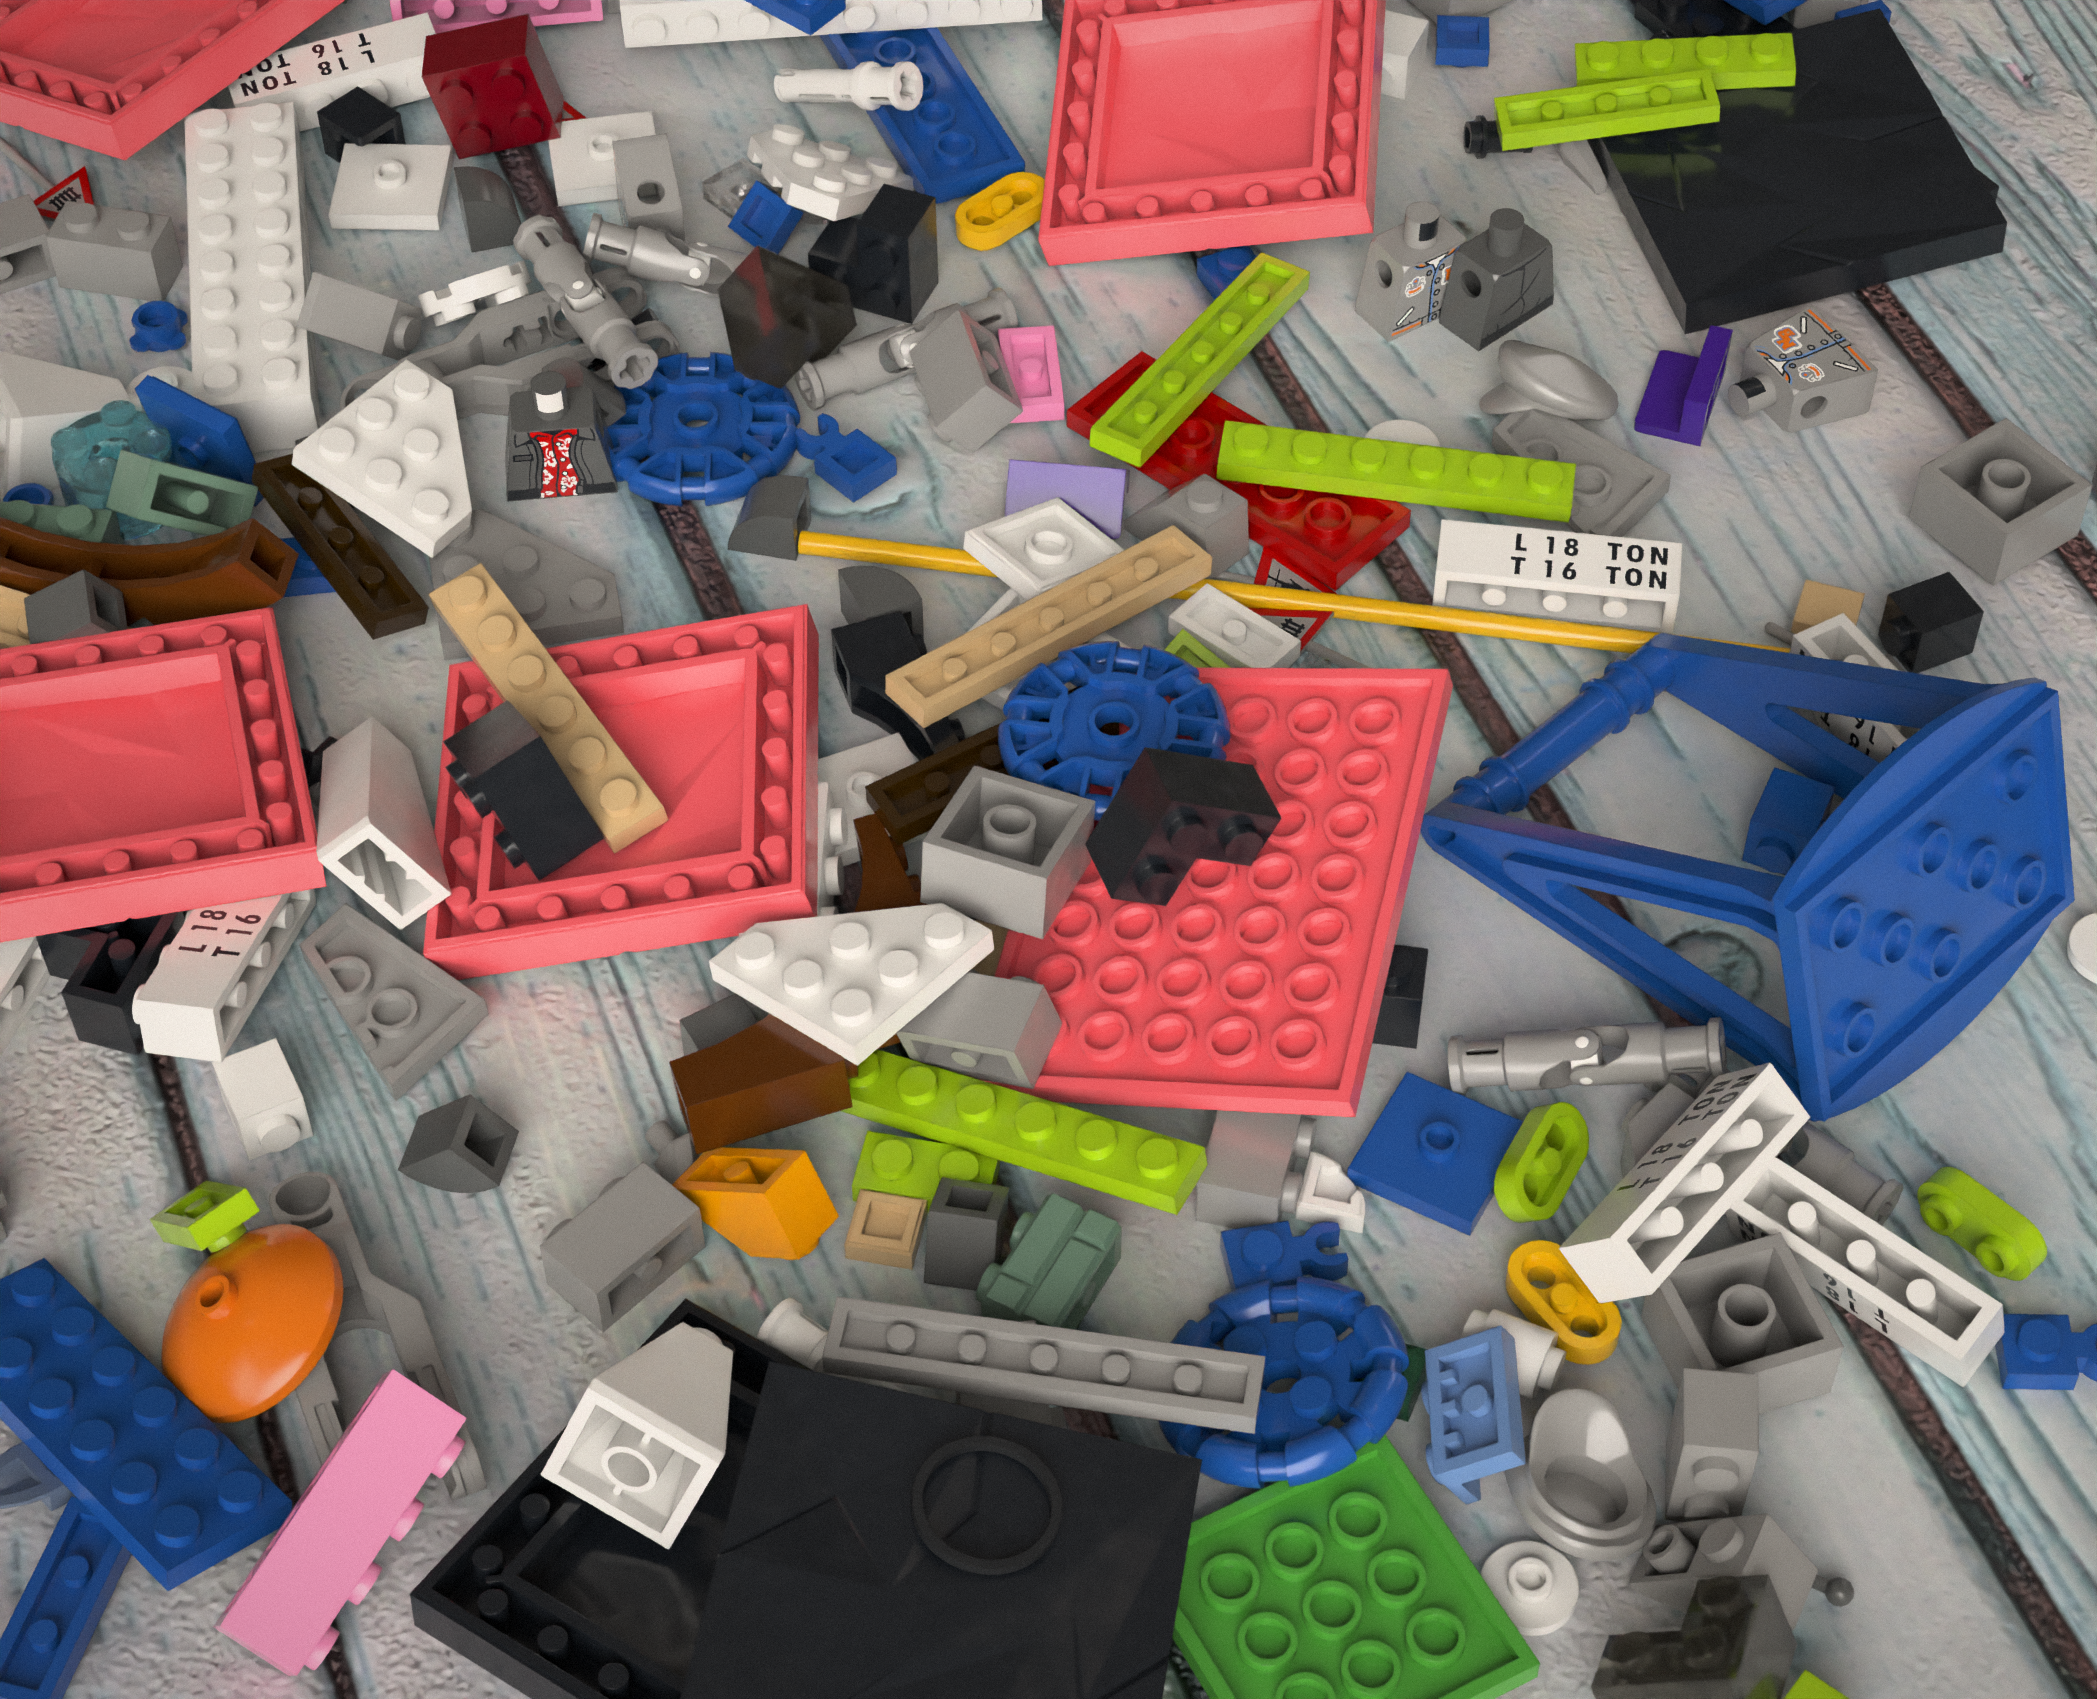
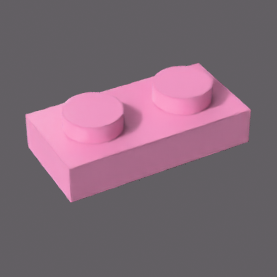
M1054 325L998 329V344L1023 408V412L1010 423L1064 420V397Z

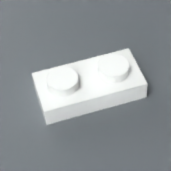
M1208 583L1168 616L1169 634L1175 637L1183 628L1231 668H1289L1300 658L1301 641Z

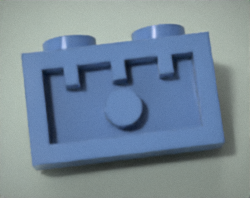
M1501 1325L1425 1350L1427 1380L1422 1383L1421 1393L1424 1406L1430 1416L1431 1442L1426 1446L1427 1464L1435 1481L1440 1485H1445L1466 1505L1481 1500L1480 1478L1526 1464L1515 1338Z

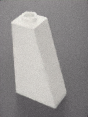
M371 716L323 751L316 853L319 862L399 930H402L452 893L412 752L379 721Z

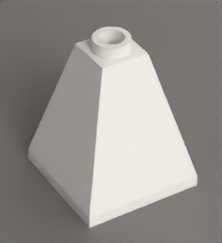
M0 351V500L3 501L6 493L12 488L26 483L40 484L51 491L132 443L133 427H140L143 420L142 407L135 392L127 393L117 378Z
M682 1322L597 1375L584 1393L541 1476L669 1550L725 1455L733 1351L725 1347L713 1332L704 1328H693Z

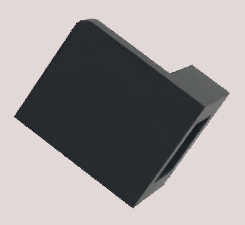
M358 86L317 111L325 154L338 163L341 162L345 143L356 144L357 146H365L370 143L406 144L400 113Z

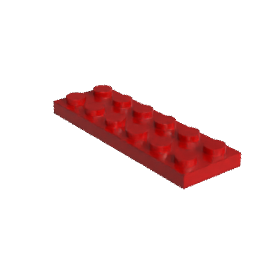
M1143 351L1138 353L1067 409V427L1090 441L1091 427L1142 376L1156 359ZM1212 392L1140 468L1129 464L1168 489L1177 487L1204 473L1247 499L1248 532L1251 540L1263 547L1264 545L1292 565L1335 591L1410 527L1411 510L1396 501L1216 479L1225 421L1258 425L1266 424Z

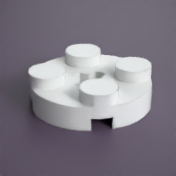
M519 261L510 267L505 265L450 283L448 288L436 292L434 290L419 295L418 299L425 318L432 316L436 327L477 312L474 306L476 302L485 300L487 308L527 296L529 292L526 285L532 283L525 261Z

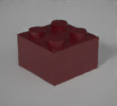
M529 14L426 36L421 77L459 159L561 138L563 95Z

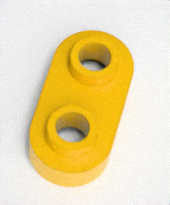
M1029 172L1011 173L961 203L955 212V228L958 240L967 247L986 251L1002 245L1041 219L1045 179Z
M1534 1240L1520 1245L1511 1254L1507 1266L1505 1286L1511 1300L1531 1323L1558 1333L1556 1348L1567 1352L1566 1360L1576 1364L1590 1365L1602 1362L1611 1356L1617 1347L1622 1324L1620 1312L1613 1301L1599 1303L1559 1250L1561 1245L1545 1240ZM1533 1281H1543L1550 1287L1539 1289L1530 1283ZM1583 1330L1589 1332L1593 1337H1582L1573 1332Z

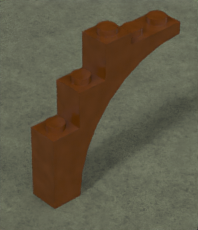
M0 517L1 586L32 595L84 569L122 591L127 626L132 625L143 617L152 624L159 625L267 608L284 598L299 553L254 518H250L220 533L180 543L124 545L89 542L42 532Z
M875 813L853 819L862 868V888L855 912L928 905L920 902L921 881L918 875H906L905 871H908L909 867L903 843L897 845L893 838L888 836L885 827ZM772 1014L767 1015L764 1019L718 1044L669 1062L679 1109L696 1154L851 1108L853 1105L848 1080L858 1077L857 1065ZM894 1034L878 1049L900 1043L901 1041L897 1034Z

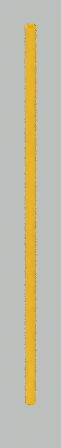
M801 530L799 535V554L998 578L967 551L962 549ZM1206 578L1169 597L1171 599L1188 600L1208 583L1247 608L1334 611L1332 618L1630 654L1655 635L1660 634L1659 632ZM1685 636L1779 652H1790V648Z

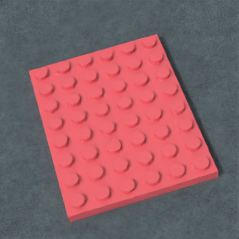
M1197 668L1199 671L1198 679L1203 684L1210 683L1215 687L1227 711L1230 723V741L1222 747L1227 756L1226 761L1254 766L1277 808L1281 820L1251 866L1196 858L1166 906L1111 899L1091 858L1090 864L1043 939L1008 929L994 977L1011 979L1015 976H1022L1044 985L1062 1021V1026L1034 1089L986 1080L982 1081L1052 1102L1356 1117L1452 693L1453 683L1449 670ZM1169 696L1164 697L1169 704L1172 700L1176 699ZM1119 723V735L1130 730L1126 725ZM1178 735V739L1193 740L1190 736ZM1091 784L1089 793L1111 796L1113 787ZM1094 820V829L1099 821Z

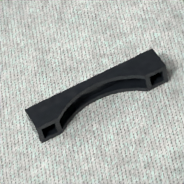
M901 611L831 629L834 671L853 714L878 725L891 735L899 732L908 749L919 761L966 739L958 718L949 720L948 716L923 728L885 693L887 674L927 654L922 635L920 633L911 634Z

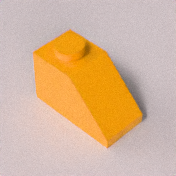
M719 1147L703 1152L672 1184V1186L700 1208L701 1220L751 1257L799 1260L817 1247L819 1238L839 1217L805 1150Z

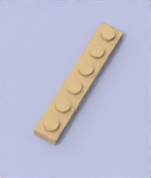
M1172 525L887 674L885 693L919 725L926 728L1025 675L1037 664H1045L1058 657L1059 652L1085 643L1210 576L1212 556L1176 526Z
M482 563L429 593L436 611L502 701L508 700L541 736L614 854L669 820L664 806Z

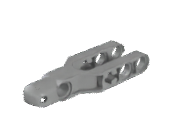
M614 267L592 274V281L595 278L598 279L610 293L621 287H630L629 294L622 301L618 302L630 319L643 311L647 295L637 277L627 273V268ZM542 290L479 311L452 341L410 354L400 359L396 364L357 376L343 391L339 405L340 410H343L355 400L354 395L359 389L364 388L368 390L407 359L452 389L457 420L478 413L508 416L509 397L515 392L531 391L530 382L532 378L541 373L544 366L560 358H573L588 368L589 364L596 357L585 343L571 346L568 343L502 366H497L580 338L567 319L563 321L555 320L561 305L551 298L546 290ZM538 318H541V320L543 321L542 325L538 321ZM654 320L635 325L636 337L641 343H646L653 338H663L660 347L654 351L658 358L679 354L680 345L678 340L664 322ZM608 365L594 372L612 386L615 385L608 376Z
M305 1172L295 1174L275 1186L269 1195V1206L275 1224H291L311 1231L329 1245L341 1267L343 1302L336 1329L327 1348L337 1337L350 1330L370 1328L382 1331L390 1335L405 1377L463 1415L419 1299L370 1273L339 1188L332 1176L323 1172ZM324 1354L310 1374L295 1389L321 1466L347 1429ZM466 1422L463 1423L456 1434L466 1441L465 1445L452 1466L443 1476L452 1501L487 1489L481 1463Z

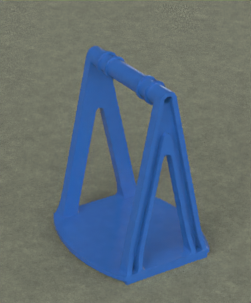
M1666 633L1655 635L1626 659H1617L1610 662L1604 670V676L1600 679L1592 678L1584 682L1579 689L1578 696L1499 757L1491 756L1483 760L1479 766V772L1473 777L1465 776L1457 780L1453 787V792L1424 814L1420 830L1426 843L1436 853L1693 1025H1707L1710 1018L1721 1017L1726 1047L1755 1066L1771 1062L1809 1114V1120L1813 1122H1825L1828 1118L1853 1110L1880 1096L1910 1076L1945 1048L1981 1013L2012 978L2032 952L2052 920L2075 901L2059 695L2057 690L2047 687L2046 681L2034 677L2014 680L2004 684H1982ZM1664 690L1808 778L1835 787L1834 793L1844 799L1808 842L1785 877L1506 814L1510 811L1519 812L1526 808L1529 803V796L1608 734H1617L1624 731L1630 723V717L1634 714L1641 715L1648 712L1654 704V698ZM1787 706L1918 728L1920 730L1879 763L1790 710ZM1575 886L1746 926L1772 940L1780 951L1791 1028Z

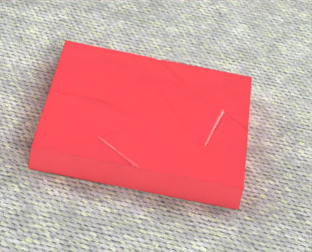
M0 0V122L13 126L20 125L24 129L127 160L237 80L240 74L248 72L345 0Z
M1065 0L1038 237L1048 265L1054 266L1201 251L1208 248L1220 249L1373 233L1386 0Z
M807 604L545 648L664 806L669 820L615 854L605 840L602 839L540 881L525 863L514 869L493 837L503 831L493 813L481 818L469 799L464 797L445 768L454 762L455 759L443 741L504 703L474 661L449 665L434 833L452 894L427 911L423 955L456 980L614 956L625 951L640 952L739 936V933H744L755 923L817 917L819 634Z
M273 607L0 649V942L122 922L129 918L140 919L177 911L181 912L326 887L323 864L318 861L316 853V824Z

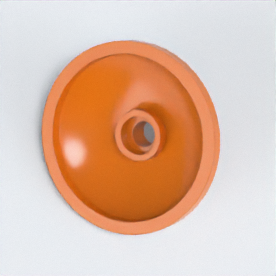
M274 1224L244 1233V1235L229 1246L213 1252L186 1281L170 1310L163 1334L161 1351L162 1374L213 1423L242 1421L263 1413L278 1404L310 1374L324 1354L336 1329L343 1302V1276L339 1261L333 1250L326 1242L303 1227L291 1224Z

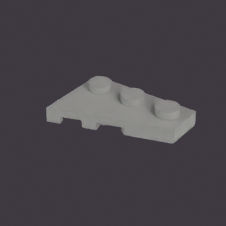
M1537 409L1510 413L1493 429L1492 446L1501 455L1576 464L1572 509L1569 523H1567L1576 533L1623 537L1669 491L1670 474L1567 418L1555 416Z
M347 903L340 907L299 944L307 965L395 1101L489 1015L484 998Z

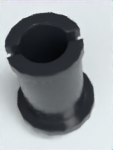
M1478 115L1474 121H1466L1464 125L1463 144L1465 152L1467 154H1475L1477 159L1485 158L1487 153H1531L1533 147L1502 151L1495 120L1486 121L1484 115Z

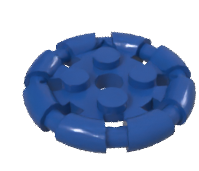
M688 352L658 358V366L654 370L652 377L643 385L633 389L614 385L624 396L626 414L611 426H608V431L614 445L612 449L609 446L612 470L617 482H628L629 491L644 499L683 507L684 500H705L706 506L731 502L745 497L751 487L765 477L777 476L792 459L797 449L795 430L798 429L797 426L800 423V414L792 393L777 376H766L762 366L748 359L718 352H710V357H689ZM693 420L708 422L700 427L686 426L688 422ZM744 453L751 457L747 462L743 460ZM647 455L650 457V458H648L646 461H644L643 463H640V462H639L641 459H643V458L646 457ZM684 472H704V477H683Z
M1102 641L1083 644L1061 651L1058 654V660L1047 666L1039 663L1028 671L1017 682L1004 704L1003 713L1007 719L999 724L998 745L1002 761L1009 776L1096 801L1094 820L1100 821L1145 747L1226 760L1227 756L1222 747L1230 741V723L1224 703L1215 687L1210 683L1203 684L1198 679V669L1187 661L1170 652L1146 644L1143 645L1141 650L1120 647L1119 641ZM1070 682L1076 687H1082L1068 695V688L1064 684ZM1169 696L1176 699L1172 700L1169 704L1164 697ZM1041 718L1049 719V723L1039 722ZM1112 722L1121 723L1130 728L1126 733L1116 736L1104 734L1098 729L1104 724ZM1178 735L1190 736L1193 740L1178 739ZM1056 758L1058 764L1054 767L1046 770L1042 766L1048 761ZM1093 784L1113 787L1112 795L1089 793L1090 786Z
M1301 1276L1297 1278V1284L1275 1286L1272 1279L1254 1282L1232 1290L1210 1302L1208 1305L1210 1313L1199 1322L1189 1319L1170 1343L1222 1350L1216 1343L1225 1337L1223 1342L1224 1351L1265 1356L1264 1377L1255 1434L1231 1431L1229 1434L1224 1435L1222 1434L1224 1429L1158 1420V1423L1167 1442L1175 1452L1180 1455L1202 1459L1200 1473L1212 1479L1230 1485L1263 1489L1265 1482L1288 1481L1290 1487L1308 1484L1326 1478L1351 1465L1357 1460L1356 1452L1368 1442L1377 1444L1388 1432L1398 1417L1408 1389V1381L1402 1375V1372L1409 1366L1407 1346L1397 1325L1384 1308L1377 1304L1366 1305L1364 1294L1352 1287L1327 1279ZM1298 1313V1322H1277V1314ZM1349 1327L1354 1330L1342 1341L1337 1339ZM1293 1378L1298 1380L1287 1392L1270 1393L1266 1391L1272 1383L1280 1379ZM1356 1378H1364L1361 1382H1355ZM1338 1414L1340 1420L1345 1423L1339 1429L1326 1425Z

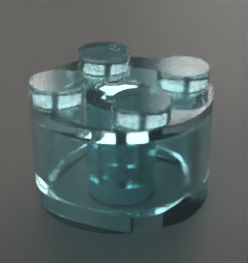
M117 400L109 402L103 406L101 411L87 415L69 427L58 430L51 438L53 466L65 506L79 504L88 508L111 510L106 508L120 450L177 464L168 429L149 419L145 412L136 410L135 406L129 401ZM116 512L123 540L141 538L164 527V525L139 520Z

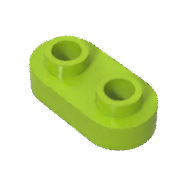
M1558 1102L1533 1108L1527 1114L1501 1160L1495 1174L1494 1193L1499 1207L1510 1220L1517 1223H1526L1549 1219L1556 1213L1587 1156L1589 1148V1133L1586 1122L1573 1105L1566 1102Z
M1941 1167L1919 1187L1917 1198L1920 1205V1213L1925 1223L1936 1233L1950 1237L1975 1256L1989 1273L1997 1277L2021 1281L2027 1278L2045 1261L2047 1246L2036 1226L1965 1172L1953 1167Z

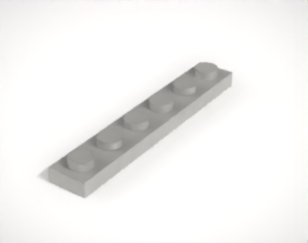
M838 1296L822 1355L824 1373L1255 1434L1265 1368V1356Z

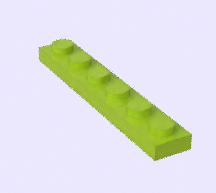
M1261 252L1091 427L1089 446L1140 468L1308 290L1310 271Z
M1225 421L1216 479L1569 523L1576 464Z
M878 1049L857 1066L858 1077L848 1080L853 1107L841 1111L1178 1215L1208 1165L1205 1147Z

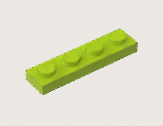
M1792 33L1575 43L1576 86L1710 68L1716 90L1795 86L1796 64Z
M1710 68L1496 97L1494 98V117L1502 151L1719 122L1720 102Z

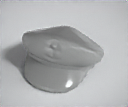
M1507 340L1500 345L1498 365L1504 383L1487 392L1479 402L1480 409L1489 414H1510L1537 409L1555 416L1582 420H1606L1612 417L1618 408V396L1612 386L1586 364L1566 353L1518 340Z
M1565 1389L1552 1394L1540 1405L1533 1419L1530 1435L1524 1437L1526 1464L1504 1471L1513 1500L1526 1523L1545 1541L1565 1553L1593 1561L1618 1560L1628 1557L1642 1549L1651 1537L1656 1523V1503L1652 1489L1633 1456L1630 1440L1622 1418L1613 1404L1597 1392L1588 1389Z

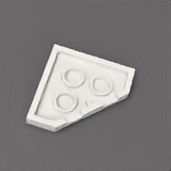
M776 124L773 126V130L753 134L750 137L747 157L752 163L762 164L761 174L771 186L783 188L781 198L786 204L832 221L864 213L884 183L913 191V178L898 172V165L896 163L876 157H869L866 160L850 155V147L838 142H813L804 138L805 132L793 126Z
M407 359L293 449V466L431 558L470 526L472 507L453 391Z
M944 903L755 923L709 960L714 981L858 1066L995 949L991 929Z

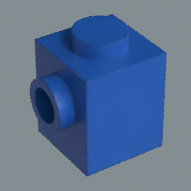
M1774 767L1750 819L1742 861L1762 867L1769 872L1786 876L1808 842L1827 820L1835 787Z

